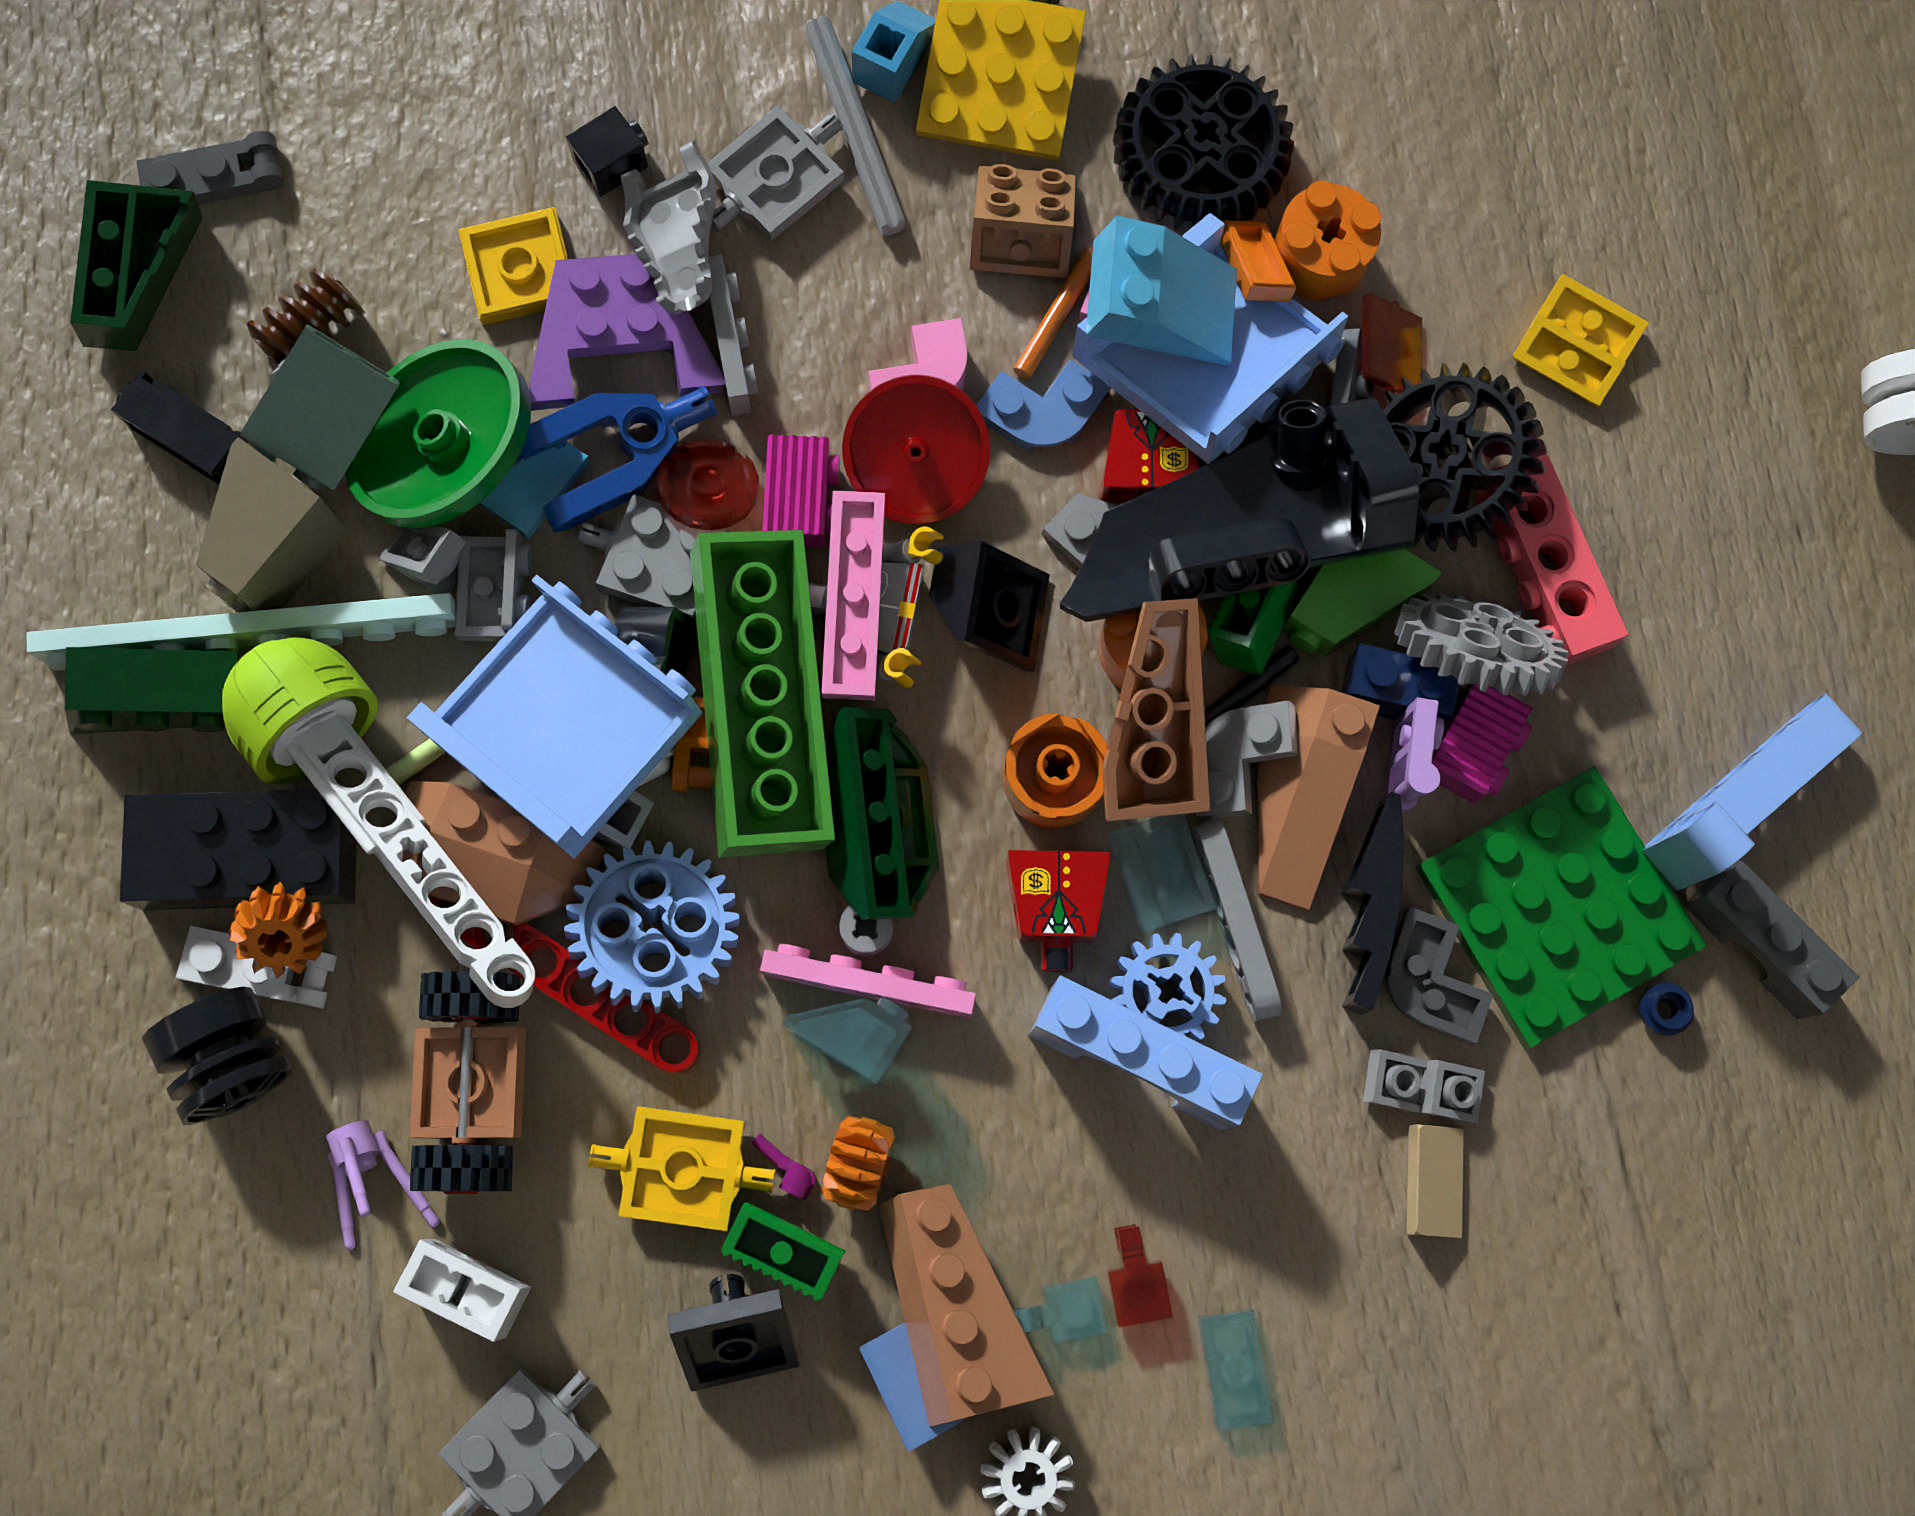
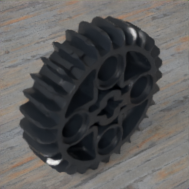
M1210 53L1206 58L1205 64L1197 65L1193 55L1190 54L1185 67H1180L1175 59L1171 58L1166 73L1159 67L1154 66L1150 79L1147 80L1140 77L1136 83L1135 92L1127 93L1124 106L1118 112L1117 126L1113 135V146H1115L1114 164L1120 165L1119 181H1130L1127 191L1128 197L1143 194L1140 205L1141 211L1148 209L1152 205L1158 208L1157 223L1167 214L1174 217V228L1177 230L1184 220L1192 221V226H1195L1209 213L1220 221L1222 219L1239 221L1241 214L1251 221L1255 217L1258 207L1266 209L1271 202L1272 196L1277 195L1281 190L1284 178L1287 176L1291 166L1290 158L1294 150V141L1290 139L1293 132V123L1285 121L1288 113L1287 105L1275 106L1279 96L1278 89L1265 93L1263 91L1266 81L1265 76L1255 81L1248 78L1249 65H1246L1239 73L1232 70L1231 57L1225 61L1223 66L1214 65L1213 56ZM1194 95L1211 96V98L1204 104ZM1227 109H1238L1241 112H1243V114H1232ZM1158 110H1170L1174 112L1176 115L1166 116L1161 114ZM1254 129H1257L1261 134L1264 143V154L1246 140ZM1142 132L1160 146L1150 159H1147L1143 152ZM1240 171L1246 174L1248 178L1240 179L1233 176L1230 172ZM1172 172L1178 175L1180 179L1170 180L1163 177L1161 173ZM1203 183L1214 194H1201L1193 191Z
M1464 362L1457 376H1452L1447 365L1442 363L1439 377L1431 378L1424 368L1421 369L1420 383L1413 385L1406 377H1402L1401 381L1404 391L1397 396L1392 391L1385 390L1389 404L1385 409H1381L1401 445L1409 446L1406 454L1413 465L1418 481L1419 500L1413 547H1416L1424 537L1425 544L1429 550L1435 552L1440 539L1444 538L1449 549L1456 552L1458 538L1466 537L1470 545L1476 548V533L1483 530L1492 539H1496L1497 534L1494 526L1496 522L1501 520L1510 527L1514 526L1515 523L1509 513L1513 507L1525 512L1528 511L1529 506L1522 493H1539L1537 482L1530 476L1545 474L1543 461L1537 458L1547 454V447L1544 441L1539 438L1544 435V429L1538 419H1534L1537 417V413L1533 404L1530 401L1525 402V396L1518 386L1510 389L1507 378L1502 374L1492 381L1489 370L1484 366L1474 378L1469 366ZM1460 402L1470 403L1469 408L1459 416L1448 415L1454 405ZM1430 407L1426 426L1406 424L1413 416ZM1488 407L1493 408L1503 417L1512 434L1483 431ZM1468 438L1474 447L1473 451L1468 444ZM1456 450L1457 455H1451V452ZM1499 455L1512 456L1510 463L1500 470L1488 469L1490 462ZM1440 460H1447L1443 465ZM1425 465H1426V467L1428 468V470L1430 471V474H1429V475L1427 474L1426 470L1424 469ZM1471 489L1496 491L1485 502L1467 511ZM1439 498L1450 499L1448 507L1443 512L1432 515L1427 513L1429 506Z

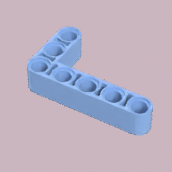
M1827 693L1821 695L1795 715L1648 842L1642 852L1658 868L1676 891L1723 872L1742 858L1755 845L1747 834L1862 734V731Z

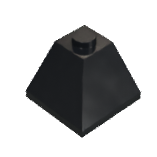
M983 541L937 547V551L943 554V559L940 563L934 564L929 597L956 640L1026 672L1034 671L1050 574Z

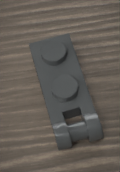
M268 131L252 132L242 140L136 160L140 186L194 191L198 205L277 189L284 183L281 166L274 161V156L278 153L276 138L273 133ZM244 163H255L251 170L244 171Z

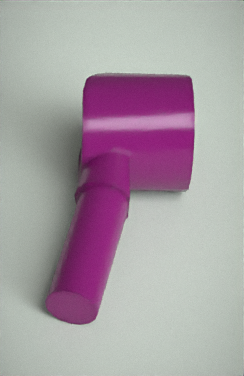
M762 1134L756 1136L752 1141V1145L775 1164L776 1167L786 1171L779 1188L806 1200L816 1181L814 1172L785 1156Z

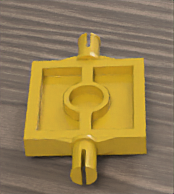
M641 1106L636 1108L633 1132L624 1149L592 1144L590 1154L610 1156L611 1159L589 1157L588 1162L589 1168L596 1167L620 1171L623 1191L618 1216L729 1231L733 1202L740 1192V1188L772 1193L774 1183L756 1181L753 1178L775 1179L776 1169L770 1170L744 1166L742 1143L745 1121Z

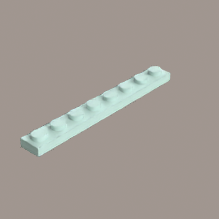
M450 593L32 631L26 632L27 653L47 664V667L50 669L66 670V647L237 651L238 653V647L258 646L267 641L293 637L312 639L328 646H334L343 643L344 637L363 636V639L368 641H387L394 639L395 633L415 631V634L419 636H440L447 633V628L455 627L457 601Z

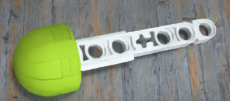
M300 637L271 640L247 652L235 664L226 679L222 693V710L226 730L232 743L256 775L263 782L275 785L291 783L308 777L368 855L372 853L376 855L457 961L470 968L469 976L486 998L494 1005L502 1008H514L523 1004L530 997L534 986L535 969L531 961L513 938L505 942L503 925L423 826V823L426 821L425 818L361 739L371 726L378 710V700L372 690L340 653L316 640ZM355 768L364 773L366 779L357 787L347 788L338 784L334 777L342 769ZM386 807L396 814L397 819L387 827H376L367 822L365 816L373 808ZM408 849L414 855L423 852L422 867L428 875L422 881V870L413 860L409 859L402 862L403 851ZM447 886L458 892L460 900L450 908H439L430 902L428 898L429 893L435 888ZM480 927L490 933L492 942L483 949H471L462 943L460 936L466 929ZM512 968L518 970L523 975L525 983L515 991H504L495 985L493 976L501 969Z

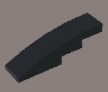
M1392 791L1379 802L1342 895L1361 903L1342 949L1361 958L1342 1007L1360 1015L1370 1012L1374 1008L1390 959L1401 904L1404 860L1401 795Z

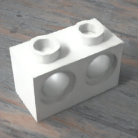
M421 1239L393 1292L495 1342L507 1337L532 1286L436 1239Z

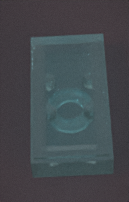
M1254 1309L1199 1316L1198 1323L1216 1429L1221 1431L1272 1423L1273 1418Z

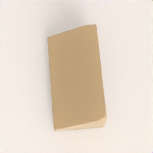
M1420 1124L1409 1125L1406 1234L1462 1238L1464 1129Z

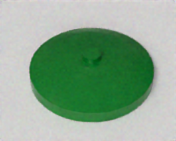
M469 339L448 340L427 346L406 357L387 372L399 380V386L346 470L345 477L352 494L360 504L388 524L403 528H424L445 523L466 513L484 500L502 482L521 453L531 419V399L527 383L518 368L498 349L484 342Z

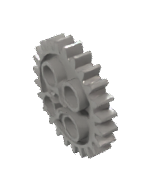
M1437 592L1436 598L1422 593L1420 599L1411 597L1409 603H1404L1394 633V635L1399 636L1398 645L1408 647L1406 652L1408 656L1422 657L1421 666L1439 668V676L1452 675L1458 679L1460 685L1467 683L1477 684L1478 688L1486 692L1488 686L1495 687L1502 695H1508L1509 689H1513L1522 696H1527L1529 690L1540 695L1543 694L1545 688L1553 690L1556 683L1560 682L1568 661L1566 659L1568 650L1562 648L1564 642L1552 638L1554 631L1538 628L1540 621L1534 619L1524 620L1521 618V611L1510 612L1501 603H1485L1481 597H1476L1474 601H1469L1460 593H1456L1454 599H1451L1442 592Z

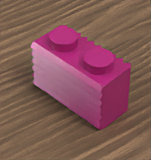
M768 435L762 531L803 530L805 547L826 548L827 533H831L832 503L828 502L829 485H839L840 455L831 454L829 438L825 436L818 438L816 436L807 437L804 435L800 437L795 435Z
M1469 684L1454 710L1453 717L1448 720L1444 728L1439 749H1433L1431 764L1440 773V786L1448 788L1450 792L1457 793L1459 797L1466 798L1471 803H1476L1486 796L1487 793L1495 796L1509 773V769L1502 766L1509 755V751L1518 752L1531 733L1533 726L1526 721L1533 707L1510 694L1502 695L1495 687L1488 686V689L1484 692L1478 688L1477 684Z

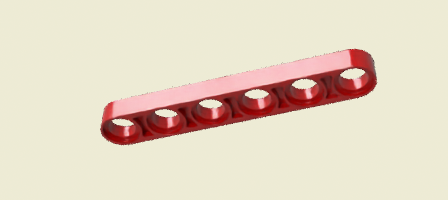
M431 896L430 902L434 906L442 908L443 900ZM526 922L516 926L512 925V938L528 958H530L535 950L540 948L552 949L557 956V966L550 975L546 977L535 976L534 986L666 1072L671 1074L683 1073L690 1070L697 1063L700 1055V1043L697 1036L689 1028L663 1011L655 1013L652 1004L646 1000H643L641 1005L646 1016L644 1027L639 1033L634 1035L622 1034L616 1025L618 1012L623 1007L632 1005L631 996L625 995L614 1006L611 1004L610 999L612 988L608 986L601 992L599 999L590 1006L578 1005L573 999L572 988L575 982L580 979L577 967L583 959H570L568 949ZM471 927L466 929L460 936L461 939L477 949H483L488 946L485 940L486 930L483 928ZM507 968L524 979L523 975L518 970ZM671 1034L684 1035L690 1044L688 1057L679 1064L666 1063L660 1054L662 1041Z

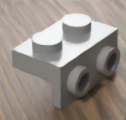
M506 529V537L460 536L466 541V544L459 552L455 637L458 641L499 642L531 607L530 597L528 594H523L524 576L532 575L533 551L531 545H526L518 529Z

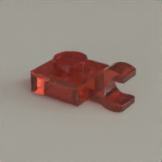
M1132 1224L1114 1228L1122 1267L1106 1271L1116 1325L1120 1328L1172 1318L1162 1261H1145L1139 1226Z

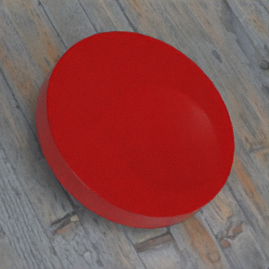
M908 374L880 383L859 401L845 427L842 457L846 475L855 492L885 493L884 517L901 523L926 524L940 521L953 515L975 496L984 481L989 466L990 440L983 415L974 401L963 390L939 377L925 374Z

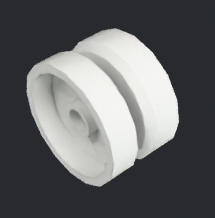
M1915 349L1882 357L1871 362L1861 371L1862 403L1869 407L1863 414L1864 445L1872 451L1892 455H1915Z

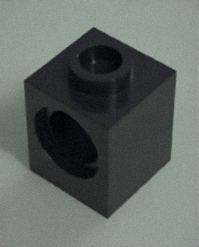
M616 106L565 136L574 163L599 197L621 185V175L634 169L640 173L649 167L644 147L649 145L645 133L634 118L626 121Z

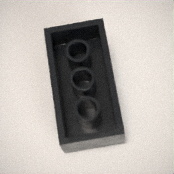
M317 789L124 795L120 902L142 911L236 908L242 900L249 901L251 893L258 886L272 895L274 886L281 882L286 894L294 895L296 891L304 887L306 893L304 903L321 902V905L355 904L357 840Z

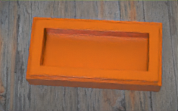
M1222 221L1225 225L1220 244L1229 264L1237 268V283L1245 300L1290 302L1295 293L1296 286L1266 222Z

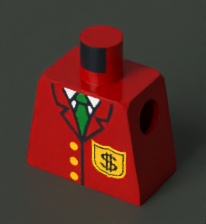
M1134 405L1133 409L1115 411L1111 427L1099 500L1109 503H1125L1198 469L1196 454Z
M1008 850L1006 869L1018 940L1021 942H1041L1042 972H1072L1073 943H1091L1096 938L1110 852Z

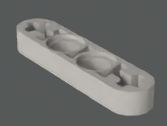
M1220 819L1193 825L1192 836L1195 849L1248 1012L1254 1022L1281 1015L1282 1005L1279 992L1226 830Z

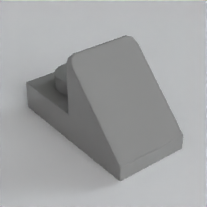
M439 526L424 528L400 527L379 557V560L434 594H451L458 584L459 552L466 544V541L452 530Z

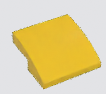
M1562 273L1511 358L1594 406L1599 407L1649 322Z

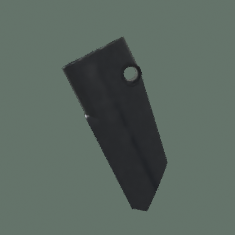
M1375 398L1330 405L1325 409L1320 404L1305 399L1288 402L1278 412L1277 431L1179 479L1105 511L1086 558L1071 587L1060 602V609L1085 622L1141 612L1143 602L1198 598V601L1283 585L1302 577L1309 567L1412 548L1415 541L1419 500L1418 481L1415 470Z

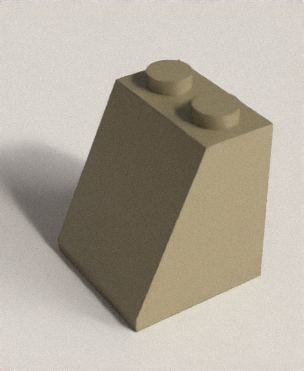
M237 437L231 444L196 566L211 578L205 584V587L222 599L221 601L236 613L282 609L345 534L347 529L320 496Z

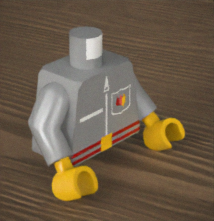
M920 527L908 539L883 545L876 679H893L904 688H910L914 683L909 676L903 673L905 668L912 664L921 666V661L909 652L924 580V565L917 563L923 559L931 564H938L943 559L942 553L935 549H928L934 540H941L944 537L930 527ZM808 582L811 613L826 617L828 586Z

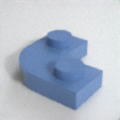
M1070 359L1043 397L1001 371L977 403V407L988 427L1019 447L1032 451L1033 446L1053 447L1065 442L1070 444L1077 439L1110 394L1111 387L1092 372Z

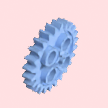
M650 840L645 841L642 855L635 856L631 848L629 850L623 848L624 860L617 862L606 853L603 855L606 871L601 873L591 867L586 869L587 877L592 886L575 885L573 888L574 894L582 904H569L566 907L567 916L578 921L564 926L566 938L579 940L568 947L570 959L586 958L577 967L579 977L585 978L596 974L592 982L593 992L598 994L610 986L612 988L610 999L611 1004L614 1006L625 995L631 996L633 1012H638L644 999H651L655 1013H660L663 998L668 997L680 1009L683 1007L682 993L687 990L697 999H701L703 997L700 983L702 979L714 985L719 983V974L714 965L730 967L732 964V956L722 948L738 946V935L728 931V929L739 926V914L725 912L735 905V894H719L726 886V877L723 874L709 879L712 861L707 859L695 867L693 865V849L688 848L680 858L674 857L672 842H667L662 854H654ZM647 882H657L665 888L660 896L653 899L643 898L636 892L641 885ZM618 896L625 897L632 903V906L638 913L634 910L632 911L624 904L618 903L616 898ZM689 914L697 915L705 922L701 929L692 933L684 932L676 924L680 918ZM642 918L650 924H655L658 920H661L663 934L655 928H651L645 933ZM612 920H621L629 926L627 932L617 938L606 937L600 930L604 924ZM669 940L684 949H688L690 954L686 957L681 956L675 951ZM652 953H661L670 961L667 967L657 972L643 969L640 963L644 957Z

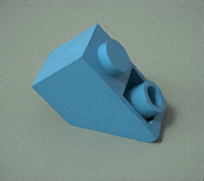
M898 0L875 11L851 51L853 82L896 103L932 41L936 19Z

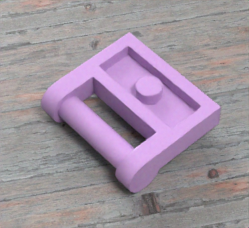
M1417 697L1393 721L1385 796L1391 791L1401 795L1402 813L1411 810L1417 804L1419 796L1431 794L1440 783V773L1431 764L1433 749H1439L1444 731V720L1437 718V700Z

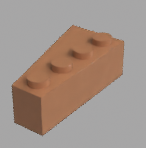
M951 1184L902 1193L878 1205L929 1427L1055 1395Z

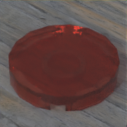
M707 439L685 442L676 447L675 453L669 456L667 460L665 457L659 465L657 494L661 506L675 521L690 528L712 531L731 527L745 519L756 505L759 476L754 462L746 454L744 458L741 454L736 453L735 447L726 442Z

